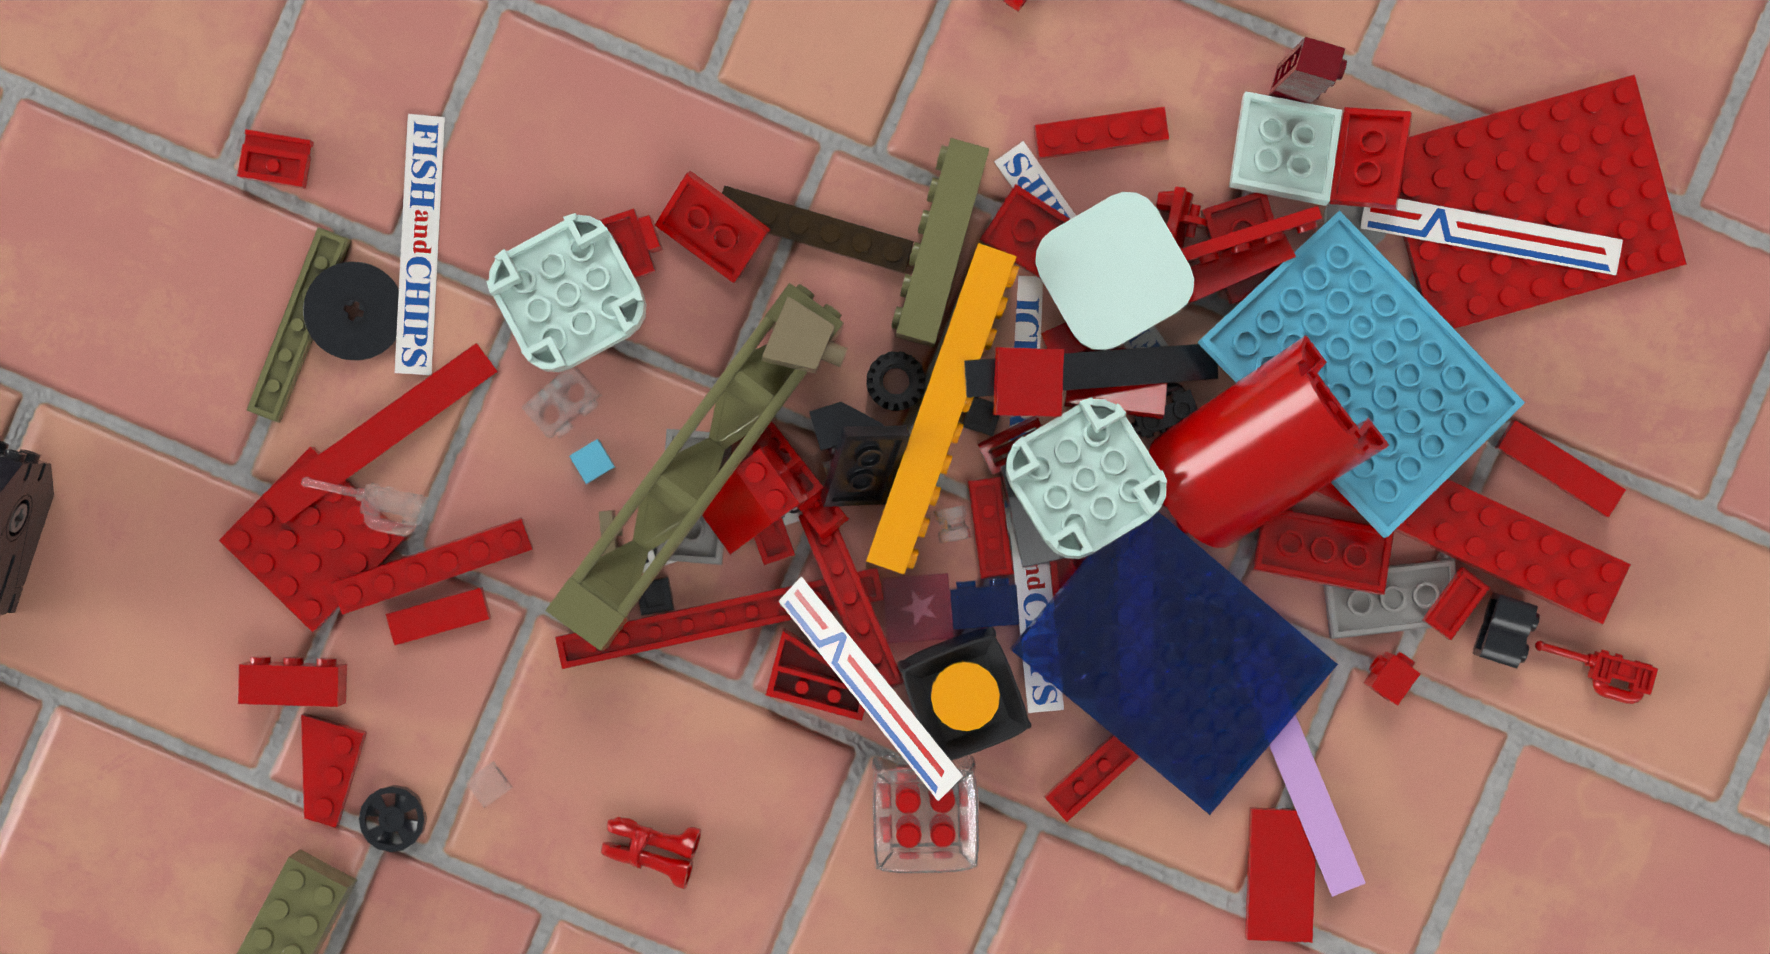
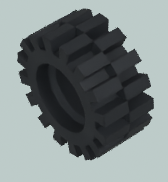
M891 351L880 355L871 364L867 373L866 384L868 392L876 404L886 410L900 411L910 408L919 401L925 390L926 377L922 365L915 357L902 351ZM894 368L905 371L909 378L907 389L900 394L888 392L883 385L884 375L887 371Z

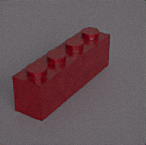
M1304 37L1278 64L1269 96L1309 104L1315 99H1319L1320 95L1326 93L1330 86H1334L1336 80L1342 79L1347 66V60L1343 59L1345 48Z

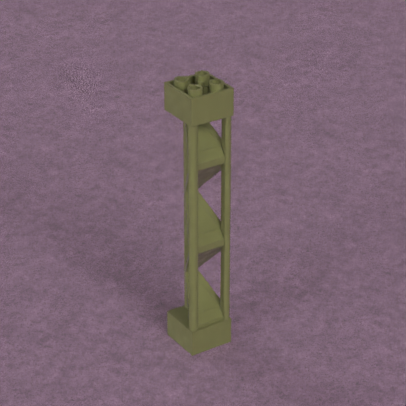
M791 283L787 285L746 343L545 610L598 650L603 651L609 647L630 617L627 615L807 374L806 371L763 361L762 355L767 344L757 348L769 330L774 329L787 297L794 299L835 326L830 341L834 342L842 332L844 324L840 320L842 315L828 304L822 307L813 300L815 295L803 285L798 284L797 287ZM715 404L709 438L680 451ZM744 437L719 471L725 449ZM638 508L633 540L603 555ZM667 541L642 575L648 553Z

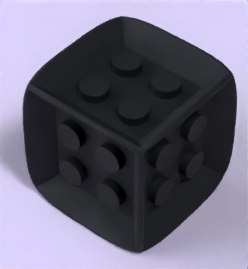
M989 626L987 629L975 630L923 649L898 662V669L903 673L905 688L917 720L950 760L959 759L992 747L1031 728L1016 680L1006 655L996 639V631L992 626ZM962 661L977 663L987 669L996 680L1000 693L998 709L991 721L981 728L971 731L955 730L942 723L934 712L931 701L932 685L939 673L950 664Z

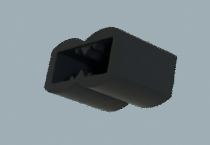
M1493 592L1485 611L1483 624L1476 638L1473 654L1517 669L1519 664L1524 663L1528 656L1529 645L1526 644L1527 637L1530 631L1534 632L1538 626L1540 615L1537 613L1538 606Z

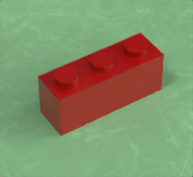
M251 656L250 661L239 664L238 704L338 707L346 703L347 664H337V658H316V663H304V657H283V662H271V656Z

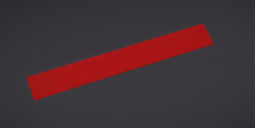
M1283 232L1284 239L1269 244H1265L1264 239L1251 242L1252 249L1237 254H1232L1230 249L1219 254L1220 259L1192 266L1194 288L1188 304L1295 258L1296 255L1285 233ZM1066 322L1041 333L1047 349H1064V354L1078 353L1088 349V347L1082 345L1075 338Z
M475 343L262 494L263 498L282 524L286 523L498 371L479 345Z

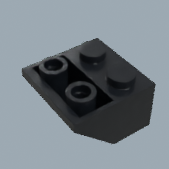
M843 402L809 411L820 449L822 451L828 449L830 455L835 453L843 427L884 426L883 423Z

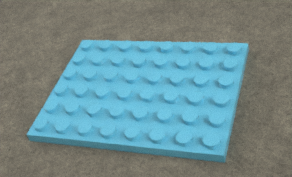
M1339 210L1294 252L1295 258L1283 262L1197 343L1237 383L1305 335L1308 336L1327 362L1317 374L1356 425L1369 418L1389 444L1387 448L1331 482L1383 538H1386L1525 402Z

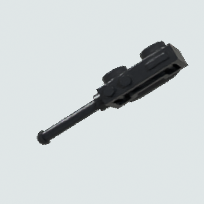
M1178 382L1167 383L1166 396L1171 395L1173 403L1165 405L1163 419L1133 415L1135 422L1130 424L1137 435L1140 434L1141 437L1146 436L1148 439L1153 437L1157 431L1160 434L1164 433L1168 427L1177 424L1196 411L1198 408L1191 390L1185 391Z

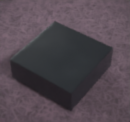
M974 397L969 412L965 414L962 423L964 424L963 427L993 436L1000 416L993 415L994 402Z
M669 577L654 579L639 599L641 616L675 609Z

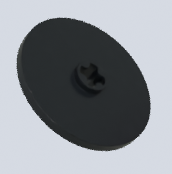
M343 262L333 265L321 272L307 290L303 305L306 328L311 338L320 348L337 358L358 361L378 356L396 341L399 288L388 274L373 265L363 262ZM355 302L360 303L359 309L364 311L362 317L356 316L354 321L349 319L350 314L345 309L347 305L353 306Z

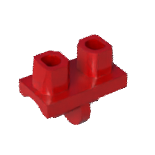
M1175 186L1174 191H1161L1158 193L1156 206L1159 211L1170 212L1168 224L1166 223L1181 249L1183 248L1185 237L1195 238L1196 228H1206L1208 220L1199 217L1201 206L1192 204L1194 194L1187 192L1185 187Z

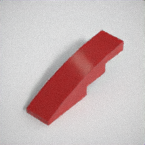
M771 421L751 449L755 453L760 448L771 444L809 497L798 505L797 508L824 540L847 522L849 518L839 506L823 507L820 496L824 486Z

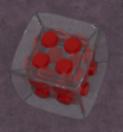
M901 754L885 755L872 759L873 842L875 854L874 867L876 870L890 873H947L978 867L979 802L974 756L968 755L951 760L963 777L939 801Z

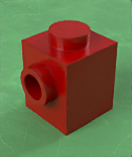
M1400 651L1397 655L1385 652L1384 655L1380 654L1373 660L1369 667L1371 673L1363 683L1388 702L1398 706L1421 673L1412 668L1415 662Z

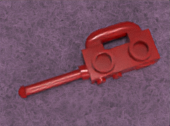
M1541 640L1535 643V649L1539 652L1545 651L1584 662L1586 666L1590 667L1587 677L1593 679L1594 691L1604 698L1625 704H1634L1642 700L1644 694L1651 695L1658 668L1652 667L1653 665L1623 659L1624 655L1615 653V656L1609 655L1610 651L1601 649V652L1594 651V654L1588 653L1586 655L1550 645ZM1612 678L1629 682V691L1610 686L1608 683H1611Z

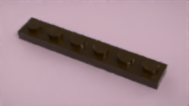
M724 185L722 194L771 230L768 233L770 235L902 274L905 273L914 241Z

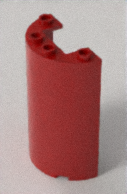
M1307 335L1156 437L1151 443L1149 454L1160 471L1163 470L1167 480L1166 498L1162 505L1167 507L1176 519L1178 528L1183 533L1191 534L1194 538L1208 546L1226 548L1389 446L1388 442L1369 418L1356 425L1317 374L1327 362Z

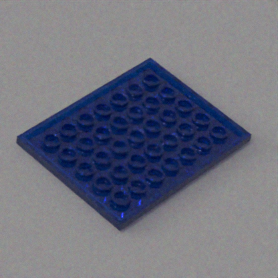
M1159 511L1145 523L1095 553L1088 555L1010 648L1017 656L1209 815H1211L1338 665Z

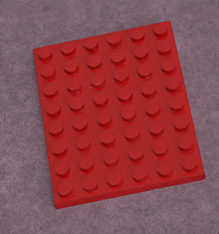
M1635 74L1409 137L1399 199L1623 240L1617 274L1611 275L1403 236L1418 292L1454 329L1687 265Z

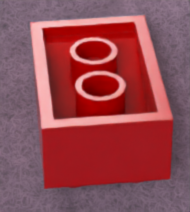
M771 444L757 450L738 465L702 516L731 555L809 497Z

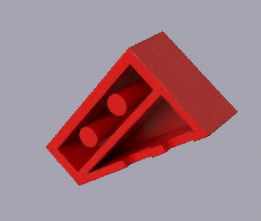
M784 628L765 695L862 721L865 709L819 651Z

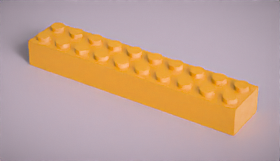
M978 243L910 438L866 559L867 562L901 574H905L907 568L912 570L919 554V549L914 548L917 537H925L930 523V518L925 517L928 506L936 505L941 491V487L936 486L940 473L946 475L953 457L947 454L951 442L958 443L964 424L958 423L961 412H969L974 398H967L964 361L981 360L983 350L989 351L992 347L997 332L996 329L991 328L995 318L1000 320L1008 301V298L1003 297L1006 287L1011 289L1019 270V266L1014 265L1016 259L1014 255Z

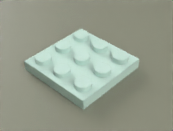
M1245 91L1242 97L1229 187L1326 206L1330 201L1342 110Z

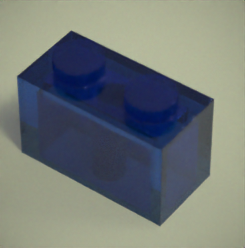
M1008 578L989 579V585L976 586V580L956 581V587L949 588L953 629L1019 625L1017 585L1009 583Z

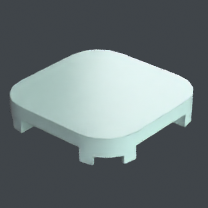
M1121 192L1112 195L1049 232L1041 240L1036 250V266L1040 278L1075 338L1082 345L1092 350L1107 351L1118 348L1125 342L1179 313L1187 306L1193 294L1194 276L1189 263L1157 208L1148 198L1135 192Z
M576 213L564 216V221L509 251L503 249L494 256L496 259L490 268L489 280L486 281L490 294L494 297L522 350L521 353L534 366L547 372L559 373L571 369L627 339L641 327L646 317L647 304L643 291L612 234L600 220L591 216L577 215Z
M1092 397L1080 401L1079 405L1062 414V417L1053 419L1025 437L1022 436L1013 444L1008 454L1006 476L1010 487L1045 543L1054 553L1065 558L1080 559L1095 553L1151 519L1161 509L1166 498L1167 480L1163 470L1160 471L1125 416L1126 412L1118 403L1114 404L1105 399H1093Z

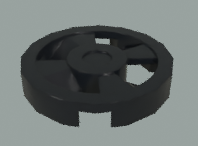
M398 785L380 788L369 795L361 806L359 815L360 829L367 842L378 850L387 852L401 851L414 844L424 832L427 820L426 812H424L423 806L420 803V797L409 788ZM395 793V804L386 806L382 795ZM416 809L418 819H408L407 812ZM369 816L379 817V825L368 829L366 819ZM393 832H398L403 843L397 845L392 843Z

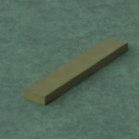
M317 228L247 411L278 423L281 422L313 340L306 328L303 316L305 295L313 280L321 272L333 265L343 263L351 243L350 239L323 228Z

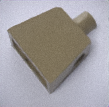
M787 297L762 355V360L767 363L816 373L821 360L840 367L848 348L830 341L835 328L833 324L794 299Z

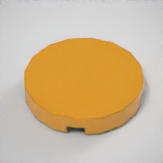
M962 661L950 664L939 673L933 682L931 701L934 712L942 723L952 729L961 731L979 729L991 721L998 709L1000 693L997 682L987 669L977 663Z

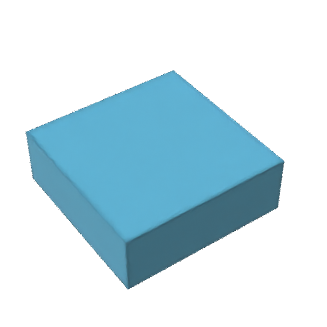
M599 439L594 440L569 456L586 484L616 467Z

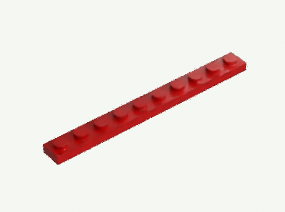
M878 568L857 571L870 602L884 600ZM824 579L806 582L829 611L837 610ZM792 586L629 620L609 647L603 651L598 650L575 632L556 636L555 640L561 668H571L793 620L779 603V600Z

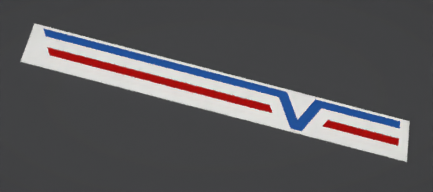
M1405 199L1398 200L1397 210L1364 207L1360 226L1361 229L1611 275L1617 274L1623 242L1622 239Z
M801 576L779 600V603L939 801L963 775Z

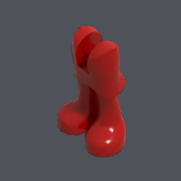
M618 816L615 819L608 820V832L631 839L629 847L614 842H603L600 852L602 855L639 869L644 866L661 872L670 878L673 885L686 889L693 868L692 860L670 858L645 851L644 849L647 845H651L692 859L699 845L702 831L700 828L689 827L682 834L678 835L660 832L652 827L639 825L630 818Z

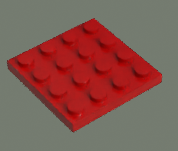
M310 446L269 489L315 458L320 452L315 447ZM346 479L284 524H282L263 496H261L218 541L312 632H316L339 609L331 583L382 565L407 537Z

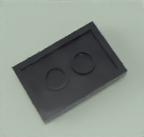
M907 425L843 427L820 496L823 507L885 505L910 438Z

